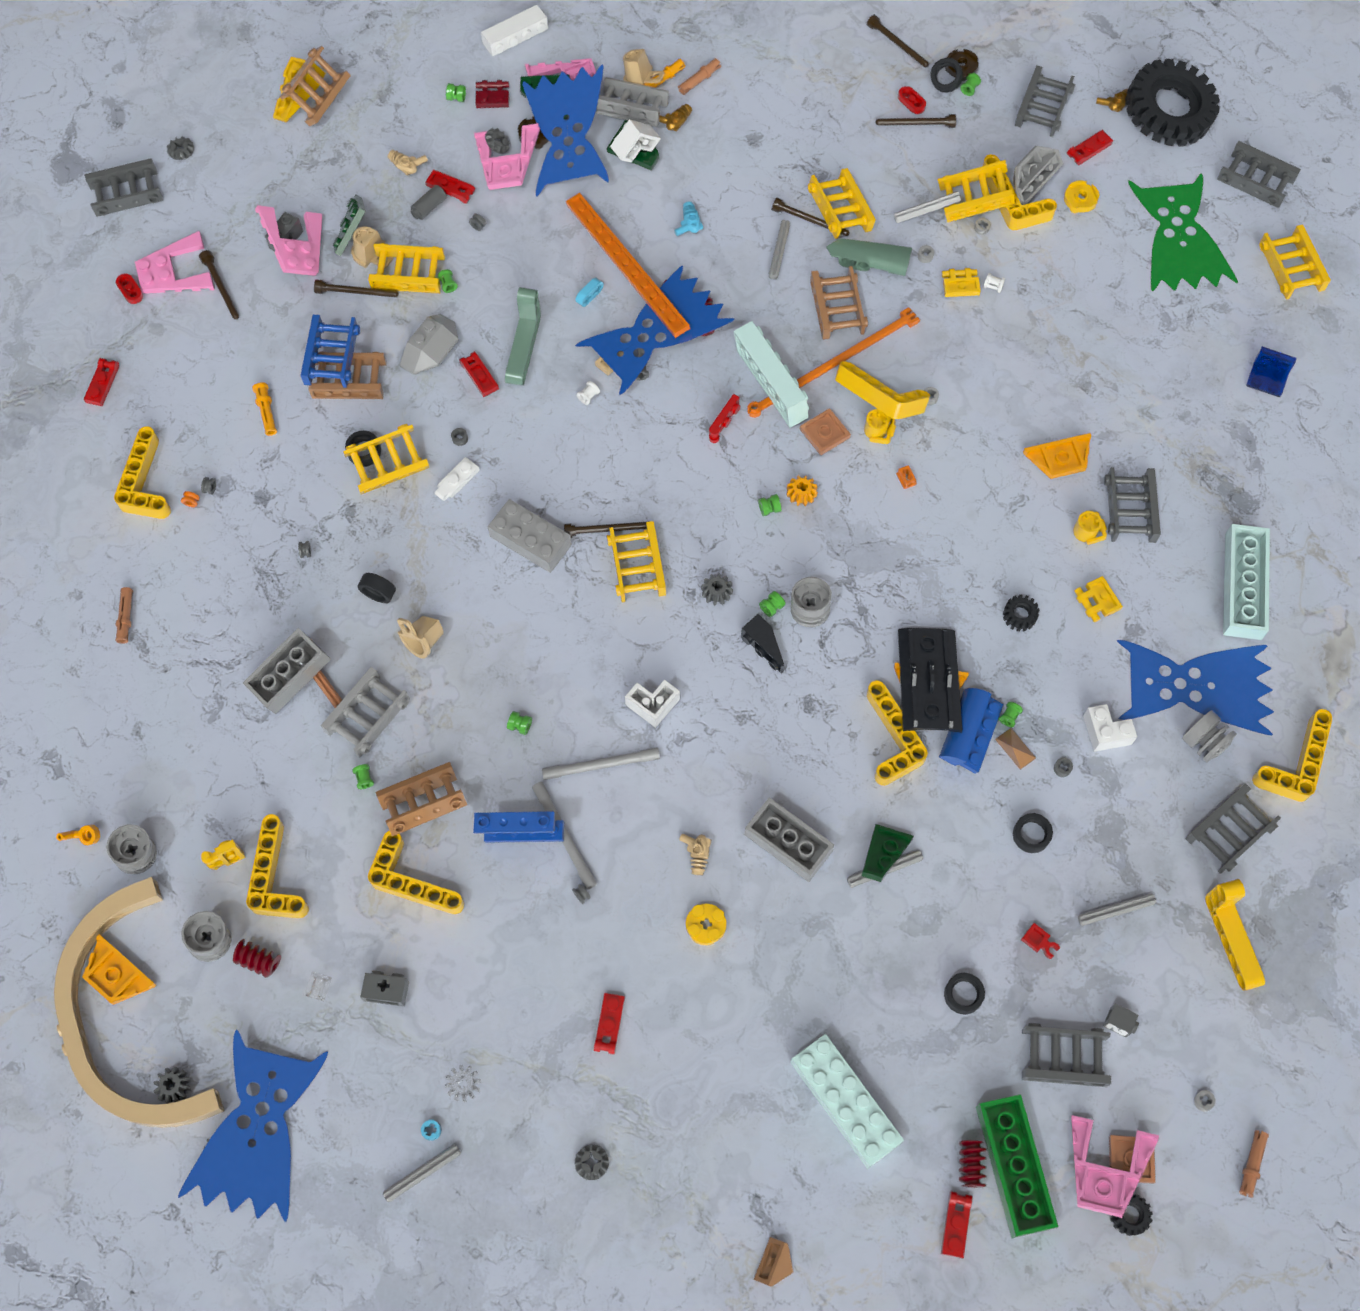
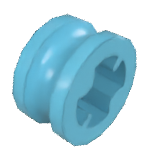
M434 1120L425 1121L421 1127V1134L425 1139L434 1141L440 1136L441 1127ZM435 1125L436 1133L427 1136L429 1133L426 1131V1128Z

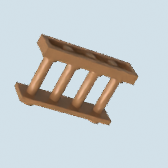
M323 46L314 47L308 52L309 57L291 82L282 88L283 93L280 96L281 99L290 96L307 113L308 117L304 122L308 126L318 123L351 76L347 71L337 73L320 56L324 49ZM315 60L332 76V84H328L311 67ZM306 73L324 89L325 93L323 96H319L302 79ZM298 84L316 101L317 105L314 108H311L294 91Z
M849 266L848 276L825 279L819 277L818 271H811L810 284L822 340L830 339V332H833L834 329L859 326L860 334L864 335L865 327H868V320L863 315L856 284L858 283L857 273H854L853 266ZM842 283H849L850 290L832 293L822 291L823 286ZM852 297L854 305L832 308L825 304L827 300ZM856 312V320L832 323L828 318L833 314Z
M324 351L318 352V354L320 355L344 356L345 354ZM353 353L351 365H354L352 383H348L347 388H343L340 379L335 378L334 383H324V378L317 377V382L312 383L308 387L311 398L383 399L384 392L382 386L377 384L379 366H386L384 353ZM318 362L315 365H318V370H325L326 365H336V371H341L343 363ZM361 365H372L370 383H360Z
M450 762L375 792L382 809H389L391 818L385 821L392 836L467 806L462 790L455 791L452 782L456 781L457 778ZM445 786L448 795L436 799L433 790ZM426 793L429 803L418 807L415 797ZM407 801L410 810L399 815L396 805Z

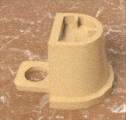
M644 49L631 50L623 56L624 81L640 85L661 82L664 71H652V65H650ZM659 75V77L651 79V77Z
M364 226L356 229L353 233L351 254L354 261L364 268H367L370 263L378 266L379 256H376L373 246L374 244L386 243L381 239L378 231ZM387 257L385 268L393 261V257Z
M422 616L412 624L406 619L399 618L397 620L401 628L398 635L403 644L412 654L422 659H425L430 654L433 645L443 635V628L439 620Z

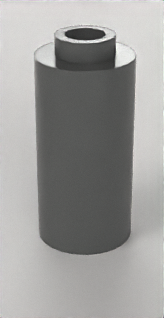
M433 186L411 206L412 216L423 220L447 198L446 193L440 186Z

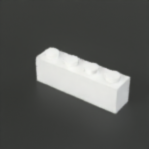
M535 5L482 31L483 45L492 57L547 30V17L538 5Z

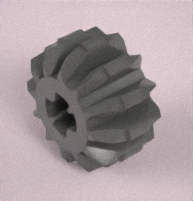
M720 573L717 577L711 574L710 579L705 578L704 584L701 585L702 597L706 598L707 603L713 601L714 606L717 602L723 605L724 600L729 601L730 595L733 594L732 582L728 581L727 576L721 578Z
M174 1067L172 1071L169 1068H165V1075L158 1074V1077L161 1078L160 1081L153 1082L154 1085L159 1086L154 1090L155 1094H159L158 1100H165V1103L168 1104L172 1103V1101H180L179 1096L187 1097L184 1091L191 1089L190 1086L186 1085L191 1079L185 1077L186 1071L181 1070L179 1072V1068ZM170 1083H171V1084L176 1083V1084H175V1087H174V1088L171 1087V1089H170V1088H169Z

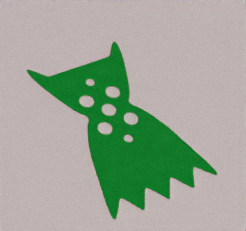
M1202 173L1199 174L1193 184L1140 188L1128 180L1129 186L1151 216L1160 222L1152 246V291L1157 288L1161 280L1173 291H1176L1181 279H1184L1194 289H1197L1202 277H1205L1217 287L1222 274L1238 283L1233 270L1216 242L1194 220L1199 211L1202 197ZM1168 197H1173L1174 201L1170 202ZM1183 205L1188 206L1190 213L1183 214L1180 211V207ZM1159 208L1168 209L1169 214L1161 216L1158 213ZM1179 217L1183 223L1176 226L1172 223V219ZM1194 227L1196 234L1188 235L1186 228ZM1172 229L1175 235L1171 238L1166 237L1164 231ZM1184 241L1187 245L1183 247L1180 245V242Z

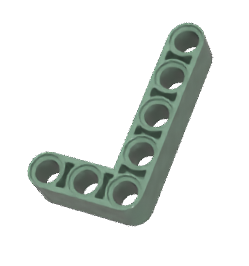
M519 287L517 305L520 318L505 372V383L523 386L540 324L541 310L538 290Z

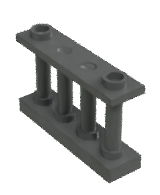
M1036 65L1017 114L1015 126L1021 128L1023 121L1026 122L1027 120L1052 127L1050 137H1053L1055 131H1059L1062 122L1059 119L1068 95L1074 91L1076 84L1073 83L1075 76L1071 75L1070 81L1067 84L1043 77L1044 75L1041 74L1043 67ZM1042 83L1066 91L1064 96L1041 90L1037 87V84L1041 85ZM1037 95L1060 102L1061 105L1059 108L1035 102L1032 97ZM1034 108L1054 114L1056 118L1053 121L1029 114L1027 110Z
M1238 141L1231 155L1235 159L1229 168L1222 167L1217 180L1279 208L1286 196L1282 194V191L1287 183L1294 184L1301 169ZM1241 161L1250 165L1244 176L1235 172ZM1256 168L1266 172L1260 183L1250 179ZM1272 175L1282 179L1276 190L1266 186Z
M152 158L84 174L90 190H95L97 202L91 203V207L96 217L164 201L159 188H154L152 176L157 175V169ZM145 177L147 190L137 192L135 180ZM128 182L131 194L121 196L118 184ZM111 186L114 198L104 200L101 188Z
M1111 467L1108 474H1105L1104 485H1107L1110 517L1108 534L1111 535V542L1116 541L1119 533L1145 534L1148 536L1149 543H1156L1161 535L1155 468H1147L1142 477L1115 476L1114 467ZM1116 484H1141V486H1144V492L1116 493ZM1117 500L1143 501L1146 508L1144 510L1117 509ZM1118 517H1144V519H1147V525L1119 526Z
M1246 783L1185 838L1190 844L1195 840L1201 841L1224 864L1218 870L1220 874L1225 870L1230 872L1238 864L1235 860L1266 832L1271 834L1278 827L1276 823L1281 819L1278 815L1274 820L1270 821L1248 799L1246 794L1251 788ZM1236 803L1242 804L1265 828L1257 834L1234 811L1235 808L1233 806ZM1223 815L1226 818L1229 817L1252 840L1243 846L1221 824L1219 819ZM1209 828L1215 829L1238 853L1230 859L1207 837L1208 834L1205 831Z
M1029 1023L1028 1026L1022 1029V1034H1030V1066L1022 1071V1080L1108 1087L1111 1085V1075H1105V1072L1102 1071V1040L1110 1038V1032H1104V1029L1092 1028L1091 1031L1041 1027V1024ZM1039 1035L1051 1036V1067L1049 1070H1041L1039 1066ZM1060 1037L1072 1038V1069L1070 1072H1064L1060 1068ZM1081 1039H1093L1094 1071H1092V1074L1083 1073V1070H1081Z

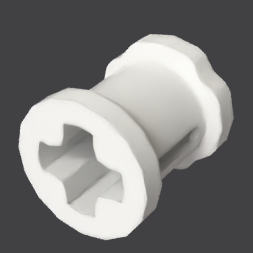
M988 273L983 288L986 289L988 287L1000 293L1005 278L1001 279Z
M588 381L586 387L577 393V398L583 404L588 405L595 394H599L600 389L595 383Z

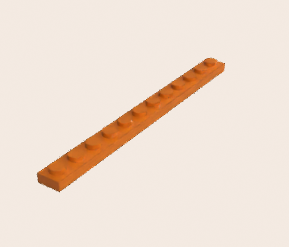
M581 193L566 201L568 208L672 335L676 338L688 331L690 326Z

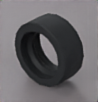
M943 58L935 62L931 69L930 77L938 91L948 93L960 86L963 72L956 60L953 58ZM944 67H953L956 70V78L949 84H941L937 80L938 72Z
M360 430L354 432L346 440L345 450L349 445L371 441L378 437L369 431ZM379 444V445H376L375 448H376V450H377V452H378V455H379V457H380V456H381V450H382V449H381V446H380V444ZM370 453L365 456H359L363 467L374 464ZM351 455L348 456L349 460L354 464Z
M364 573L358 584V590L362 594L380 603H389L396 591V587L389 580L374 573Z
M1028 813L1020 817L1014 826L1012 834L1014 842L1021 850L1028 853H1039L1052 840L1053 829L1049 820L1037 813ZM1033 822L1041 826L1045 834L1042 842L1031 844L1025 841L1021 835L1023 825Z
M964 972L956 974L950 978L945 986V1002L951 1010L958 1014H971L979 1009L985 999L984 985L973 974ZM958 982H969L976 989V1000L971 1005H960L954 1000L952 991Z

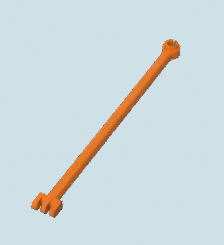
M909 307L900 312L901 318L798 378L799 388L906 324L910 328L920 322L919 317H916V314ZM769 397L760 402H751L747 407V413L750 417H759L761 412L773 403Z

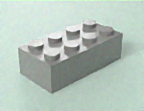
M510 499L488 525L491 538L550 573L572 545L571 536Z
M298 628L243 684L267 709L277 714L331 658L307 634Z
M768 798L745 827L744 835L808 882H810L833 852V843L771 798Z

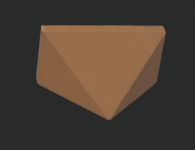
M1012 728L995 739L1020 770L1036 759Z
M770 1237L754 1280L772 1287L791 1275L793 1268L788 1244Z

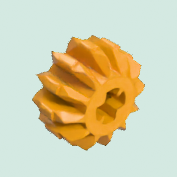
M798 475L797 479L792 478L787 485V497L790 498L791 503L797 502V506L803 503L806 507L808 502L812 503L814 498L817 497V484H814L813 478L807 480V475L804 478Z

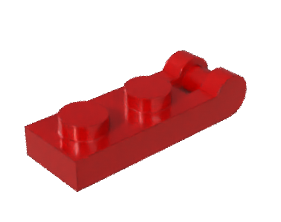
M1102 129L1077 146L1071 147L1067 151V155L1070 158L1073 157L1077 165H1081L1111 146L1113 139Z
M434 169L425 181L427 187L432 188L438 185L447 195L457 198L465 204L470 200L469 196L473 195L476 190L473 185Z
M475 351L470 353V356L459 359L461 366L465 369L483 397L499 390L498 384Z
M99 358L97 369L83 400L88 404L103 406L119 369V362Z
M735 394L731 396L710 426L709 441L711 443H717L720 440L719 434L724 427L727 428L733 414L736 415L740 410L739 396Z
M604 993L594 1051H608V1054L615 1055L625 996ZM603 1037L611 1038L610 1043L602 1042Z
M950 1191L941 1254L964 1258L972 1195L965 1194V1196L957 1195V1192ZM955 1205H963V1210H955Z

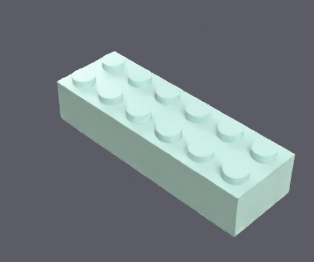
M753 321L734 330L738 354L771 399L789 428L807 419L809 410L807 394L804 390H800L796 378L790 376L787 365L781 363L779 354L772 350V345L768 339L763 337L761 328L759 326L756 327Z
M1231 524L1225 534L1223 635L1262 640L1269 631L1270 528Z
M826 1034L791 1059L790 1063L867 1169L902 1144L904 1140Z

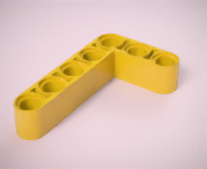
M989 154L984 158L983 166L1000 160L996 155ZM1003 173L1006 189H1012L1015 204L999 208L1009 229L1020 230L1049 222L1053 219L1057 208L1055 200L1044 199L1021 205L1007 174ZM997 177L986 178L991 193H999Z
M847 361L840 362L835 381L894 419H902L924 413L930 398V394L923 390H913L898 394Z
M149 426L140 428L136 435L116 489L114 500L123 512L164 519L171 514V508L165 498L141 492L159 444L157 435Z
M875 680L869 684L866 697L901 750V753L879 764L876 769L875 781L879 785L885 786L921 767L926 760L928 751L915 731H903L900 707L883 682ZM872 690H878L880 694H873ZM887 705L891 710H884L882 706ZM898 721L901 723V726H895L892 722ZM903 737L910 738L912 742H905ZM919 753L922 756V758L917 759L913 756V754ZM902 762L906 767L900 768L896 763ZM885 771L889 776L883 777L879 772Z
M1320 709L1309 719L1295 775L1271 766H1262L1253 775V784L1260 789L1299 802L1306 801L1314 794L1332 724L1331 713L1326 709ZM1313 735L1317 736L1319 740H1316ZM1309 752L1312 753L1315 756V758L1311 757L1309 755ZM1304 770L1309 771L1311 776L1307 775ZM1261 774L1265 775L1268 780H1264ZM1280 781L1285 782L1287 787L1283 786ZM1300 787L1304 788L1306 793H1303Z
M269 814L262 820L246 904L252 912L258 915L303 918L308 914L309 906L302 897L272 893L284 825L278 816ZM277 822L275 828L269 829L271 823ZM273 841V845L270 848H265L268 842ZM269 860V865L265 868H262V863L264 861ZM261 880H266L264 886L257 887ZM261 899L262 903L260 906L254 907L255 901ZM281 901V907L274 909V904ZM302 903L300 910L293 911L296 904Z
M387 831L382 838L368 873V880L373 888L456 915L462 912L464 901L459 893L394 872L404 847V841L400 834L392 836L391 832ZM391 839H398L396 844L389 845ZM384 857H391L388 863H381ZM383 875V879L380 882H374L376 876ZM396 881L402 882L399 888H393V884ZM415 887H420L421 891L418 894H411ZM434 893H439L440 897L437 900H430ZM454 899L459 900L457 906H449L450 901Z
M1235 879L1216 885L1205 896V901L1240 988L1246 991L1264 986L1265 978L1235 907V904L1245 896L1243 883L1240 879Z

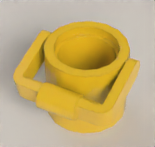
M879 409L871 410L867 414L864 432L870 438L869 441L889 444L896 429L895 419Z
M1085 511L1079 515L1073 528V533L1079 541L1090 545L1104 541L1107 538V528L1104 519H1101L1098 512ZM1100 531L1102 533V536L1096 537L1098 532Z

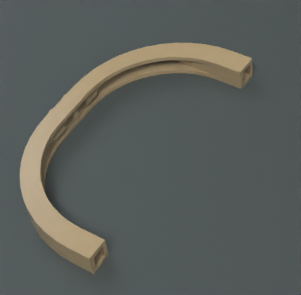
M150 877L120 889L105 898L82 919L69 937L62 951L55 976L54 1001L59 1023L56 1027L58 1034L63 1038L62 1051L68 1057L71 1069L78 1083L94 1102L115 1116L135 1124L160 1128L179 1127L225 1112L219 1091L213 1088L178 1102L156 1105L138 1103L120 1096L103 1080L94 1065L78 1005V986L81 971L89 952L97 942L96 937L98 934L102 936L113 924L128 914L163 901L158 882Z

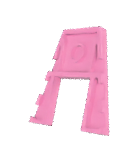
M592 58L571 60L570 63L555 61V64L547 65L545 62L538 63L535 66L525 64L528 76L553 75L564 71L565 74H570L571 80L574 81L581 67L591 77L596 73Z
M539 124L522 126L520 154L492 158L491 148L485 140L487 131L474 133L489 190L521 186L523 184L540 131Z
M257 205L255 211L259 213L261 217L260 222L263 228H266L269 235L268 240L276 250L274 253L284 273L316 276L319 271L322 214L305 212L304 214L309 241L284 239L279 236L274 207Z
M200 231L135 261L142 293H164L165 290L182 292L184 289L201 291V289L205 288L215 290L210 272L180 280L175 278L171 257L204 249Z
M1072 1115L1077 1206L1122 1218L1157 1145L1159 1135L1137 1130L1130 1172L1086 1162L1093 1120Z

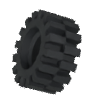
M1019 594L1018 598L1015 595L1012 599L1008 600L1003 611V620L1006 621L1007 626L1011 624L1010 629L1013 630L1016 627L1017 631L1020 632L1023 629L1024 632L1027 631V628L1030 630L1035 625L1040 609L1037 608V602L1033 603V598L1028 600V595L1023 598V594ZM1016 608H1023L1028 612V617L1025 619L1018 618L1014 614V610Z
M1133 1195L1128 1206H1133L1137 1209L1139 1213L1138 1221L1131 1224L1124 1219V1216L1121 1218L1112 1215L1110 1220L1114 1222V1228L1119 1229L1121 1234L1125 1233L1127 1236L1144 1233L1145 1230L1150 1228L1149 1224L1153 1221L1151 1219L1153 1211L1149 1209L1151 1208L1150 1204H1146V1199L1140 1198V1195Z

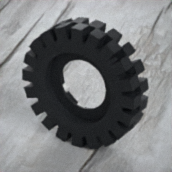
M1161 59L1154 60L1152 64L1147 63L1144 65L1130 84L1126 92L1127 96L1125 97V105H1128L1126 109L1128 116H1134L1131 121L1135 127L1143 124L1140 132L1145 136L1152 131L1154 134L1151 140L1158 143L1163 137H1165V145L1173 146L1175 142H1177L1178 147L1186 146L1188 142L1190 144L1196 143L1199 138L1202 139L1206 135L1219 113V94H1214L1217 89L1213 83L1206 85L1209 78L1204 73L1199 77L1196 76L1199 69L1192 65L1188 71L1186 70L1187 62L1179 60L1175 66L1174 59H1165L1163 63ZM1173 88L1178 90L1177 93L1184 99H1189L1190 109L1188 113L1182 116H1172L1165 113L1156 102L1157 92L1160 89L1171 90Z

